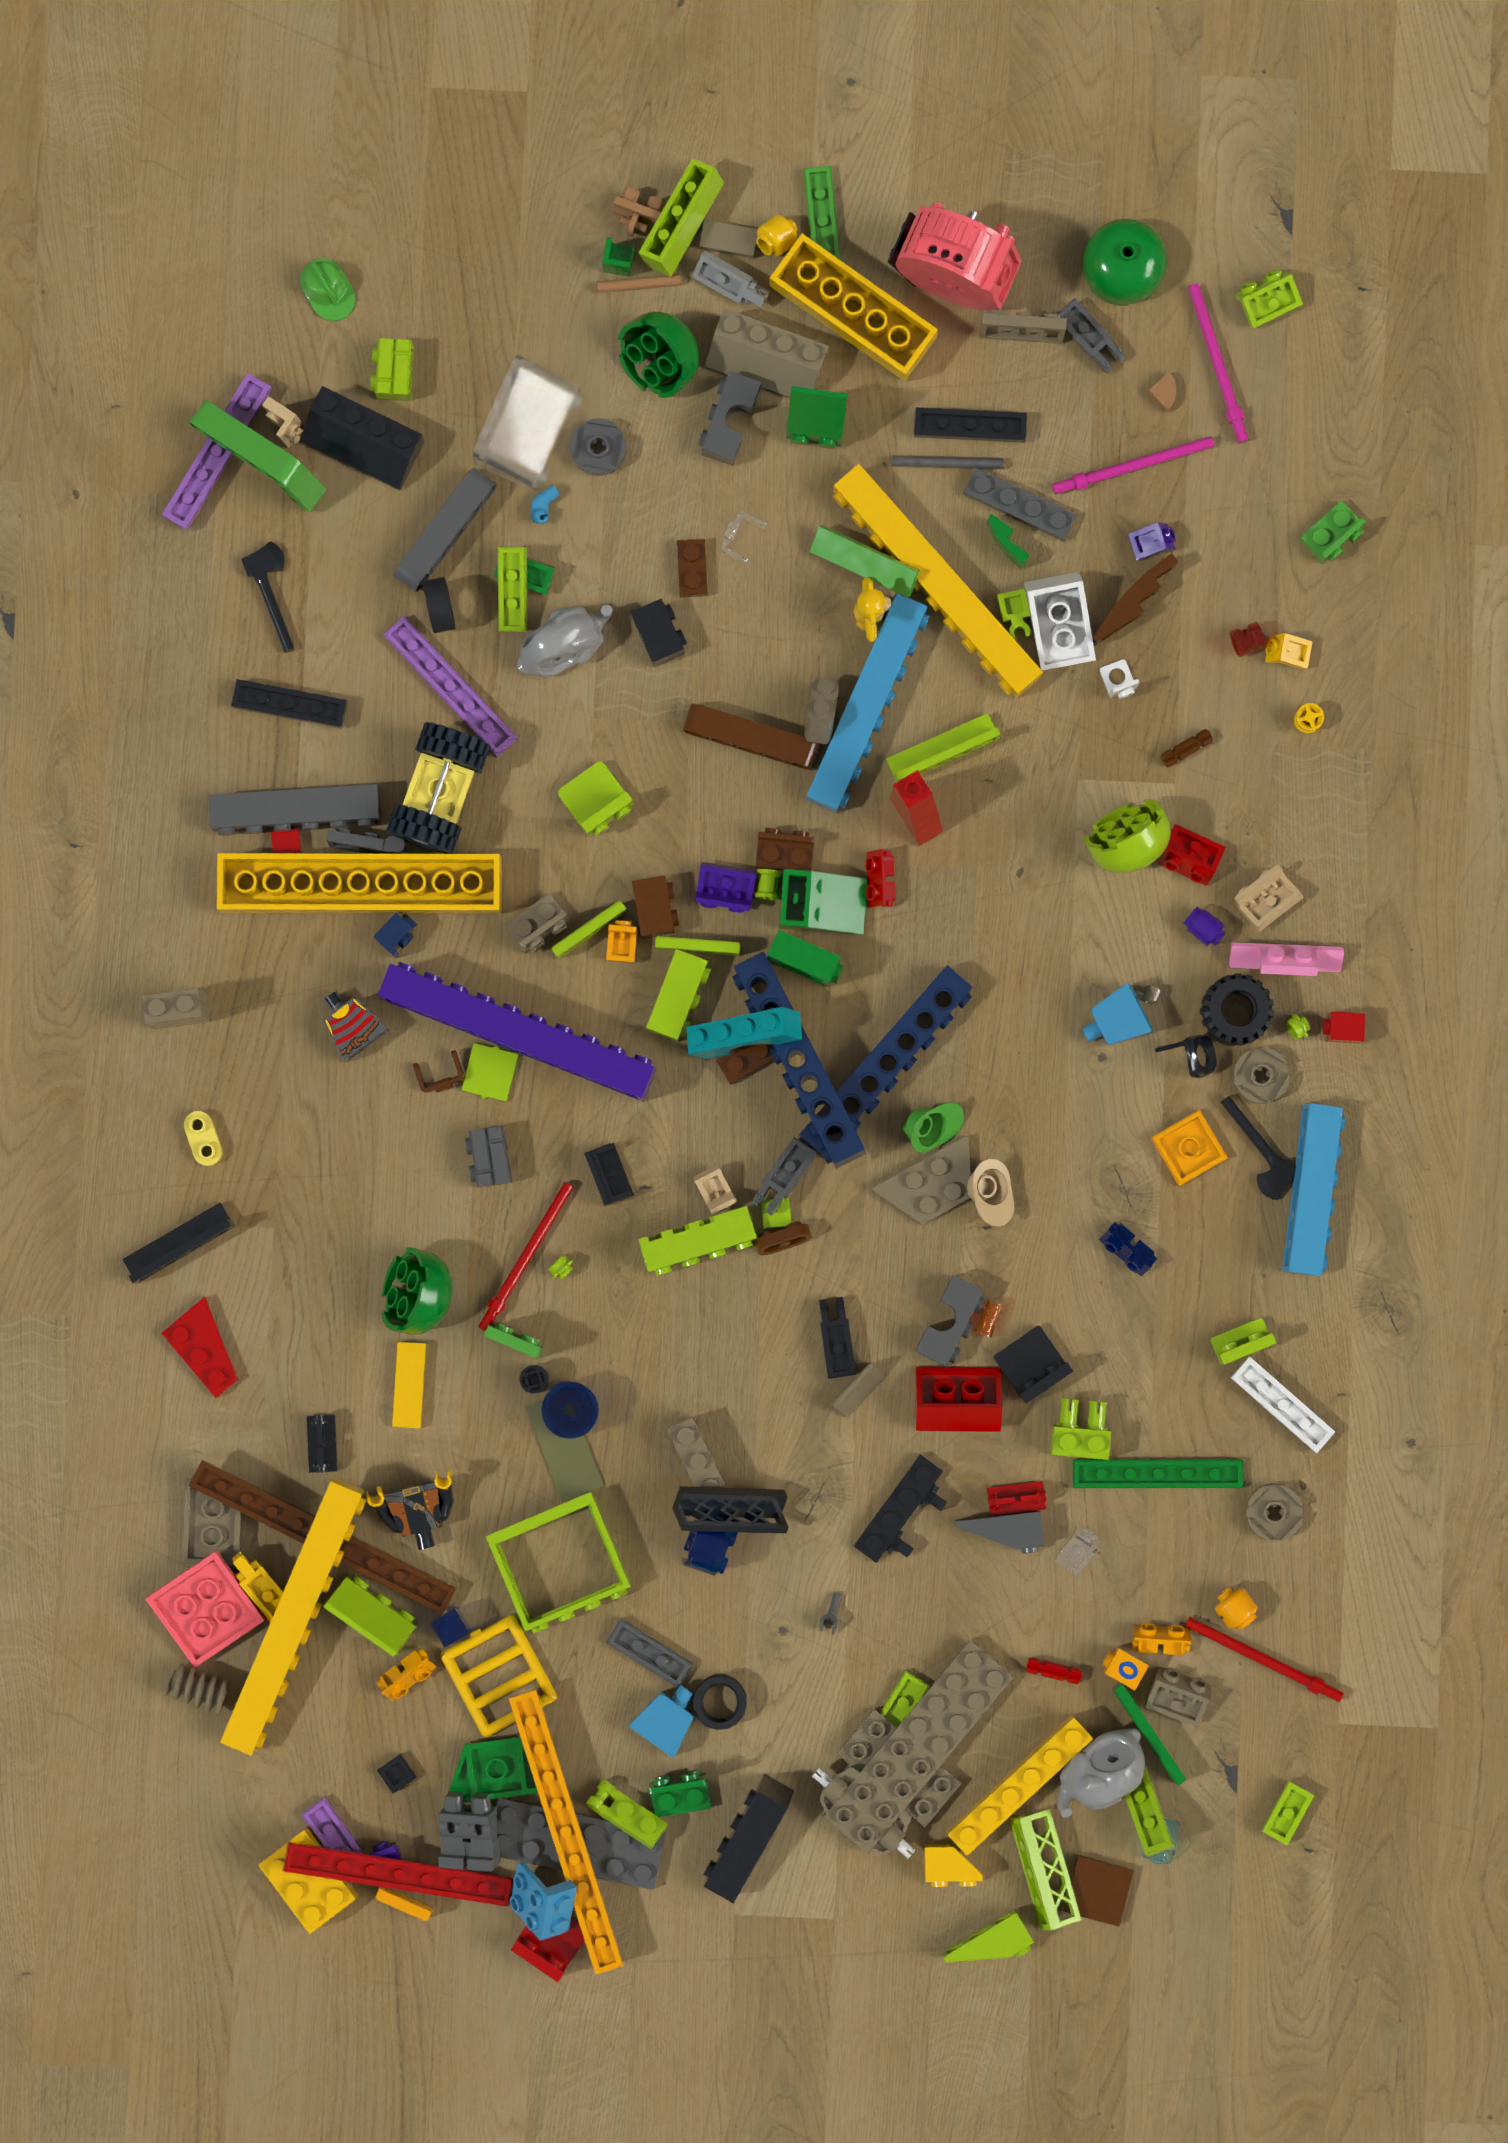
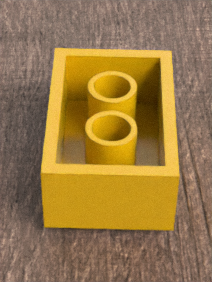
M308 1826L288 1841L323 1847ZM286 1842L258 1866L307 1932L311 1934L352 1903L359 1894L347 1881L283 1872L288 1843Z

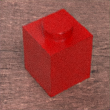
M1328 1013V1017L1323 1018L1322 1034L1327 1035L1326 1042L1356 1044L1364 1042L1365 1013Z

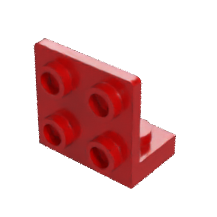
M572 1916L569 1931L543 1940H539L525 1926L512 1945L511 1951L558 1983L585 1939L579 1921Z

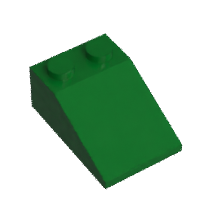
M791 386L786 439H791L792 443L798 445H807L808 442L819 443L820 447L827 449L841 446L848 394Z

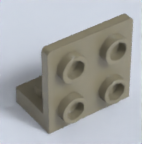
M548 893L504 926L524 953H527L529 950L531 953H534L545 945L544 939L551 934L556 937L568 928L567 923L570 919L553 896Z

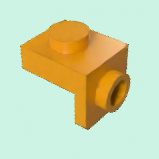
M615 921V925L608 926L606 961L635 963L637 927H632V922Z

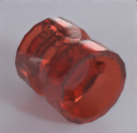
M1258 622L1248 624L1244 630L1237 628L1230 631L1231 642L1239 658L1247 655L1249 650L1255 649L1258 651L1266 648L1265 637Z

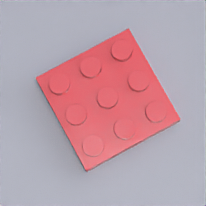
M217 1549L145 1598L194 1668L265 1621V1616L239 1585V1580L235 1577V1574Z

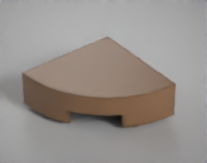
M1167 372L1148 391L1167 412L1171 409L1177 393L1176 383L1170 372Z

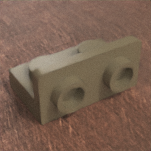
M1158 1667L1154 1683L1145 1701V1708L1199 1727L1210 1701L1211 1685L1202 1679L1184 1676L1172 1668Z

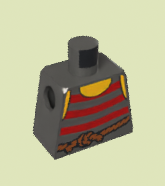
M335 991L323 1000L332 1012L323 1020L345 1062H348L389 1032V1029L356 997L345 1003L340 994Z

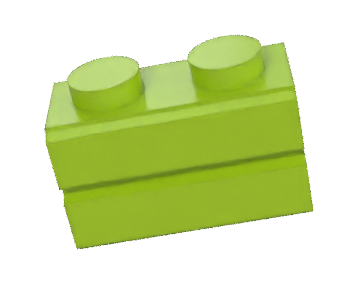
M378 339V347L373 346L372 363L377 364L376 374H371L370 387L371 391H375L377 399L410 401L414 350L412 340Z

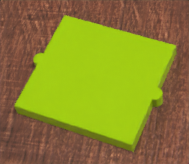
M473 1043L461 1091L480 1095L482 1099L488 1097L507 1102L519 1054L500 1050L498 1046L492 1048Z

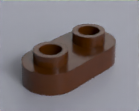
M796 1221L788 1224L785 1229L776 1232L769 1230L761 1233L755 1241V1245L759 1255H770L801 1245L809 1241L812 1235L807 1224Z

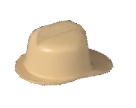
M997 1159L984 1160L971 1174L967 1190L969 1196L975 1202L976 1209L982 1220L991 1226L999 1227L1007 1224L1014 1213L1011 1179L1008 1169L1002 1162Z

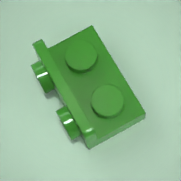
M1341 500L1303 534L1299 540L1321 563L1328 558L1333 561L1344 551L1341 546L1345 542L1350 540L1353 543L1365 532L1362 527L1367 521L1364 518L1359 519Z

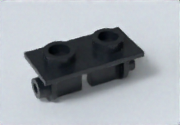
M335 1415L307 1416L309 1473L338 1471Z

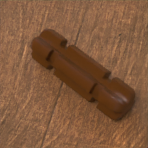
M1204 729L1198 732L1196 737L1191 736L1174 746L1173 750L1169 749L1163 752L1160 756L1166 767H1170L1176 764L1178 759L1181 761L1200 750L1201 746L1205 747L1212 743L1213 738L1210 732Z

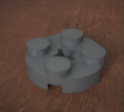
M591 419L574 431L570 441V450L575 465L583 472L594 476H603L614 473L623 462L626 454V442L621 431L611 421ZM597 440L602 441V446L606 447L605 451H601L600 454H595L594 450L590 449L591 445H596Z

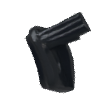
M1190 1036L1181 1042L1155 1048L1156 1052L1184 1046L1189 1075L1192 1078H1202L1211 1074L1217 1065L1213 1042L1208 1036ZM1198 1046L1204 1050L1206 1057L1205 1066H1202L1198 1061Z

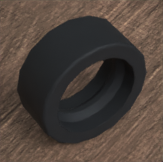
M445 577L423 581L433 633L454 630V615Z
M725 1674L712 1675L704 1679L696 1688L693 1697L694 1711L698 1719L705 1726L715 1730L728 1729L736 1725L744 1716L747 1707L746 1693L742 1685L734 1677ZM715 1685L729 1687L734 1691L737 1698L735 1711L723 1719L711 1717L703 1705L705 1693Z

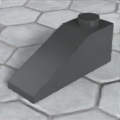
M1040 1511L954 1520L955 1527L1014 1549H1021L1022 1554L1039 1552L1038 1547L1044 1546Z

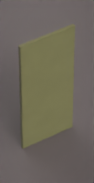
M568 1391L527 1406V1413L561 1502L603 1487L604 1484Z

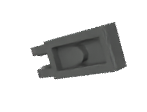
M1074 298L1058 313L1060 318H1067L1066 333L1090 359H1094L1095 363L1105 373L1108 374L1112 367L1109 361L1100 353L1104 347L1107 348L1108 352L1118 362L1125 359L1123 352L1112 341V337L1077 299Z
M338 827L335 831L328 830L327 843L332 848L366 854H405L407 852L404 840L399 837L396 838V836L380 839V836L374 833L365 832L363 836L352 834V830Z
M794 1137L762 1181L763 1185L751 1203L758 1206L763 1202L769 1189L777 1195L770 1202L766 1213L772 1216L783 1200L787 1199L818 1155V1152Z

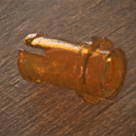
M987 1300L986 1304L982 1306L984 1310L975 1332L992 1338L998 1318L1004 1312L1001 1311L1002 1305Z

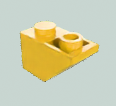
M924 1844L925 1882H931L932 1887H947L948 1882H959V1886L971 1887L977 1886L976 1881H983L982 1872L953 1844Z

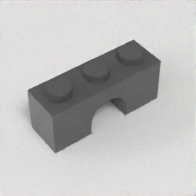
M729 371L727 379H721L717 394L721 395L718 405L712 404L708 415V420H711L709 430H703L699 440L703 456L734 466L743 441V434L731 430L727 426L726 420L730 414L736 411L753 413L761 391V382Z
M953 1275L940 1301L953 1309L955 1313L954 1324L946 1331H938L927 1326L915 1352L945 1367L948 1362L954 1364L961 1350L956 1346L961 1337L967 1338L973 1326V1323L969 1322L974 1311L979 1313L986 1298L981 1296L984 1290Z

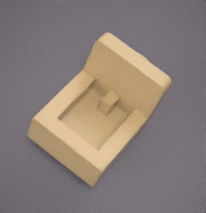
M718 1164L693 1177L711 1214L725 1212L732 1204L737 1202Z

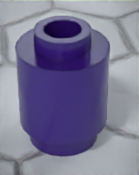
M1198 906L1183 922L1188 927L1187 931L1207 947L1210 943L1216 946L1226 934L1222 930L1225 925L1205 908L1201 910Z

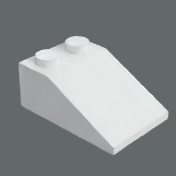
M1075 572L1024 582L1040 669L1044 671L1095 661L1084 585L1080 573Z

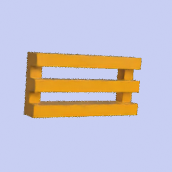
M380 1887L375 1897L376 1900L425 1922L429 1920L434 1909L390 1888Z

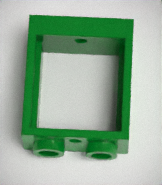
M779 929L767 954V959L770 963L829 988L831 982L837 983L843 969V965L839 964L840 956Z

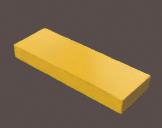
M397 1343L392 1427L421 1429L427 1345L425 1343Z

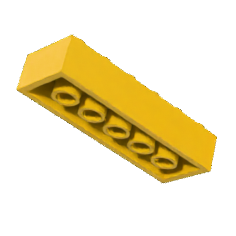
M804 234L800 235L769 278L771 288L904 382L937 338V328Z

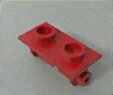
M884 849L866 852L865 869L867 871L868 886L866 896L868 908L878 906L885 908L893 907V902L896 901L895 882L886 881V877L895 876L894 856H891V851H884Z
M1043 1481L987 1488L990 1516L1047 1510Z

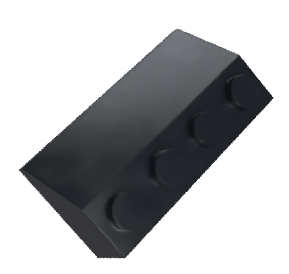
M324 386L319 390L309 410L300 440L302 444L399 491L425 442L421 433Z

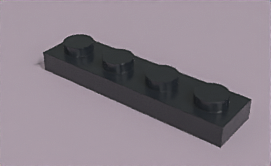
M916 407L914 437L1025 443L1027 413Z
M237 679L231 707L342 729L347 700Z

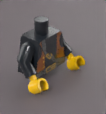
M447 1470V1478H440L438 1471H435V1481L387 1493L384 1496L382 1488L377 1486V1496L372 1497L368 1491L365 1492L367 1502L375 1509L380 1520L391 1531L400 1533L402 1537L415 1534L418 1550L433 1547L435 1544L431 1529L443 1526V1522L449 1518L454 1503L451 1485L452 1472Z

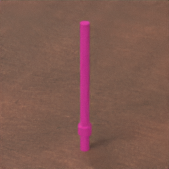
M1192 284L1188 286L1228 410L1226 412L1228 423L1233 426L1238 444L1244 443L1249 440L1243 423L1245 417L1242 408L1237 405L1199 284Z
M1210 436L1087 474L1080 472L1072 475L1070 479L1053 483L1052 489L1055 495L1072 489L1079 491L1088 488V485L1212 448L1214 447V442Z

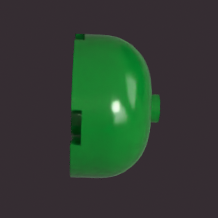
M1134 219L1113 220L1097 229L1086 245L1082 260V269L1091 291L1103 301L1118 306H1128L1152 296L1163 280L1167 265L1166 250L1160 236L1147 224ZM1128 249L1132 251V256L1130 257L1125 256Z
M648 312L638 316L621 329L618 335V340H621L622 352L618 355L627 376L642 391H645L648 386L654 393L659 394V398H668L683 389L694 378L699 364V350L693 334L681 320L664 312ZM652 355L655 360L643 368L642 377L644 380H642L637 374L635 364L642 363ZM677 372L675 378L672 381H670L667 384L659 385Z
M408 1247L401 1257L396 1256L393 1259L386 1273L381 1297L386 1296V1312L381 1313L385 1326L392 1331L417 1335L432 1330L441 1322L451 1302L452 1278L447 1265L440 1257L425 1250ZM396 1278L398 1282L405 1283L407 1289L398 1286L391 1287Z

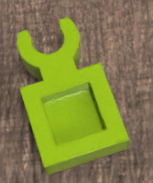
M1025 589L997 594L1002 623L1011 622L1008 633L1015 640L1014 631L1020 628L1024 631L1025 638H1029L1030 628L1023 621V619L1030 618L1031 616Z

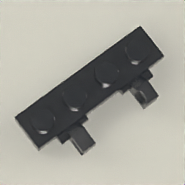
M920 1454L853 1546L875 1563H877L885 1550L892 1554L896 1549L908 1557L914 1548L900 1538L904 1533L901 1528L917 1506L923 1507L926 1501L939 1511H942L947 1502L936 1494L939 1487L934 1484L943 1471Z

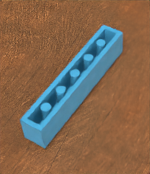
M1313 1103L1303 1104L1295 1162L1296 1169L1292 1186L1282 1272L1322 1276V1272L1327 1268L1328 1256L1325 1255L1326 1243H1329L1331 1238V1227L1328 1226L1329 1216L1333 1214L1335 1208L1332 1192L1333 1187H1336L1338 1182V1171H1335L1336 1160L1340 1158L1342 1152L1339 1135L1345 1126V1115H1342L1343 1108Z

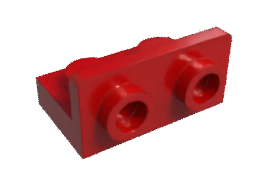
M1174 824L1168 846L1158 858L1157 863L1169 871L1177 872L1190 878L1195 883L1208 886L1226 847Z

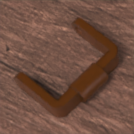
M452 1050L451 1054L458 1076L436 1081L433 1085L427 1087L419 1064H413L421 1091L429 1093L436 1090L439 1093L453 1088V1084L464 1080L465 1075L456 1050Z

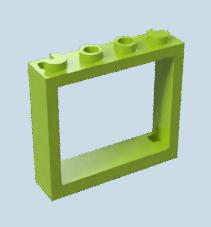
M592 1491L486 1536L525 1631L532 1629L533 1634L548 1628L547 1622L558 1618L559 1622H563L574 1617V1611L584 1607L585 1611H589L600 1606V1600L608 1596L612 1600L628 1594L626 1589L631 1587V1583ZM588 1506L619 1582L531 1618L500 1543Z

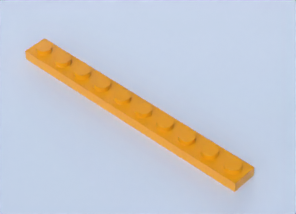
M537 1689L510 1697L509 1702L566 1881L571 1880L577 1886L574 1908L595 1974L622 1967L623 1961Z

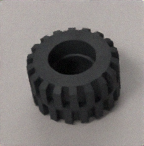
M1235 973L1234 975L1222 977L1208 988L1205 996L1202 998L1200 1015L1203 1017V1027H1207V1033L1217 1038L1216 1041L1227 1043L1228 1046H1242L1253 1042L1269 1028L1271 1018L1274 1016V1011H1272L1274 1002L1269 997V989H1265L1262 986L1263 982L1259 979L1257 981L1254 980L1253 976L1248 974L1244 976L1241 973ZM1230 994L1243 995L1252 1005V1018L1243 1026L1229 1024L1221 1013L1222 1001Z

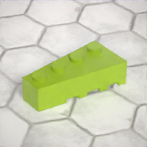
M745 1206L712 1216L707 1220L689 1223L678 1229L674 1228L660 1232L650 1238L646 1236L638 1239L648 1272H655L657 1277L672 1272L671 1266L682 1263L683 1268L698 1264V1258L709 1255L710 1259L726 1255L725 1249L736 1246L737 1251L752 1247V1241L756 1240L757 1236L748 1208Z

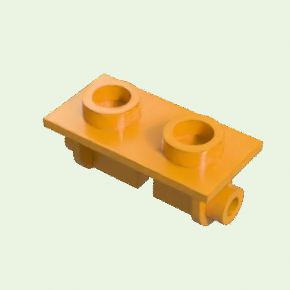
M1151 1623L1132 1626L1134 1638H1132V1650H1137V1653L1157 1654L1158 1644H1163V1654L1183 1656L1184 1653H1189L1191 1635L1188 1628L1180 1625L1163 1627Z
M423 1648L419 1651L415 1649L400 1661L405 1668L403 1672L394 1665L379 1676L380 1680L376 1683L382 1690V1695L390 1701L406 1695L411 1686L426 1680L431 1675V1671L437 1668L428 1659L429 1656Z

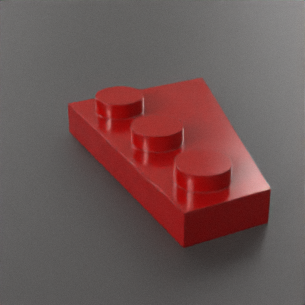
M203 1297L161 1333L215 1398H218L239 1380L206 1297Z

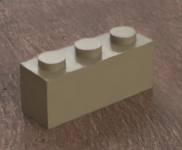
M694 1417L668 1428V1433L694 1487L727 1488Z

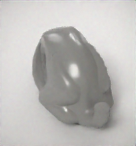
M579 605L552 611L549 620L530 633L521 643L520 656L517 662L518 670L524 674L551 677L560 674L577 663L586 664L604 642L601 631L612 615V607L603 605L601 610L594 613H589L587 609Z
M1130 1728L1106 1732L1073 1756L1060 1774L1061 1785L1057 1797V1807L1062 1817L1067 1818L1072 1814L1069 1802L1074 1799L1085 1807L1096 1811L1119 1803L1123 1796L1131 1793L1138 1787L1145 1769V1756L1139 1744L1141 1738L1139 1730Z

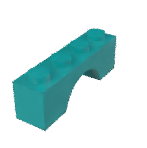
M785 1007L686 1027L688 1055L703 1059L730 1055V1050L747 1045H779L802 1040L800 1012Z

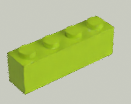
M693 158L691 159L639 251V255L648 268L669 277L674 273L724 185V181L715 167Z

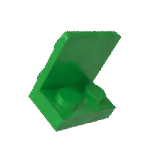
M699 1770L683 1772L681 1778L672 1779L671 1775L654 1777V1782H651L648 1788L649 1794L652 1796L654 1815L664 1817L711 1809L706 1774H700Z

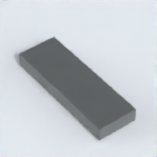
M622 1618L606 1641L613 1648L677 1688L693 1665L691 1661Z

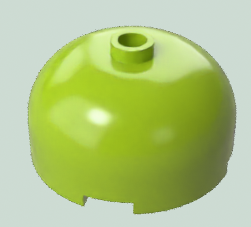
M1145 799L1143 805L1131 807L1130 803L1125 804L1107 813L1092 825L1094 831L1091 835L1084 837V842L1092 858L1100 867L1113 873H1130L1146 868L1162 855L1168 846L1171 828L1169 820L1157 800ZM1122 821L1125 828H1119L1117 822Z

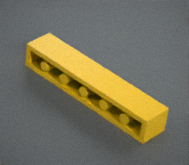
M1070 1715L946 1830L947 1835L966 1856L969 1855L1063 1768L1073 1756L1090 1743L1093 1738Z

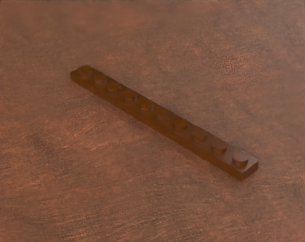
M205 1460L201 1461L189 1484L190 1487L304 1544L315 1519V1516ZM353 1535L349 1542L344 1540L340 1550L344 1551V1555L340 1563L444 1614L456 1587Z

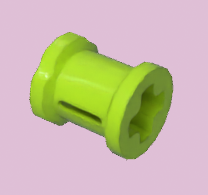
M757 869L759 882L755 898L779 900V895L777 894L778 879L782 876V871Z

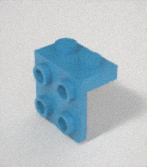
M521 1862L516 1867L510 1905L512 1910L525 1922L527 1928L539 1940H543L569 1931L577 1886L569 1880L546 1888L527 1864Z

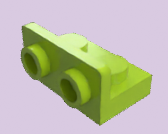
M1281 269L1271 271L1265 275L1266 279L1257 283L1256 281L1246 283L1241 286V291L1234 294L1236 300L1242 304L1250 327L1254 329L1303 305L1292 274L1284 270L1281 271Z
M1262 1318L1210 1339L1220 1365H1225L1276 1344L1273 1333L1268 1332Z

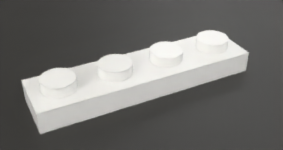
M1248 1357L1230 1377L1315 1453H1318L1335 1433L1332 1428L1251 1357Z

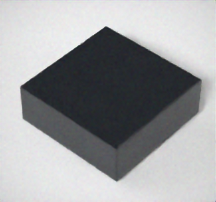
M402 1753L377 1770L392 1794L417 1777Z

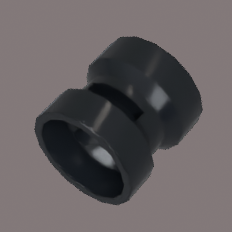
M537 1365L528 1366L520 1374V1385L528 1393H540L548 1386L549 1375L543 1367Z

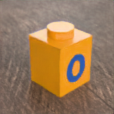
M1118 1647L1115 1648L1114 1652L1109 1650L1102 1662V1665L1105 1666L1103 1670L1105 1674L1133 1690H1136L1149 1666Z

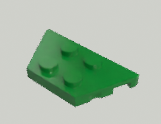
M521 1737L464 1744L449 1791H461L464 1803L471 1802V1797L475 1793H489L490 1799L538 1793Z

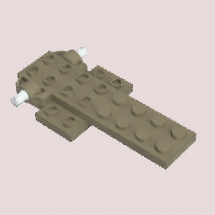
M969 1640L897 1727L873 1709L837 1752L849 1762L845 1769L831 1778L819 1767L816 1772L821 1776H818L815 1772L811 1776L824 1786L819 1797V1801L825 1810L822 1816L866 1854L872 1851L885 1855L896 1848L908 1859L911 1854L906 1850H909L912 1854L915 1851V1848L903 1840L910 1820L914 1818L922 1826L926 1827L962 1784L941 1765L1014 1677Z

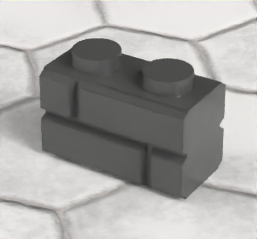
M498 1126L469 1131L470 1137L465 1138L467 1155L473 1154L474 1165L469 1166L471 1182H477L478 1188L512 1183L504 1127Z

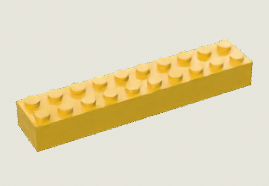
M217 853V910L220 913L395 914L397 912L398 914H501L502 858L500 854Z

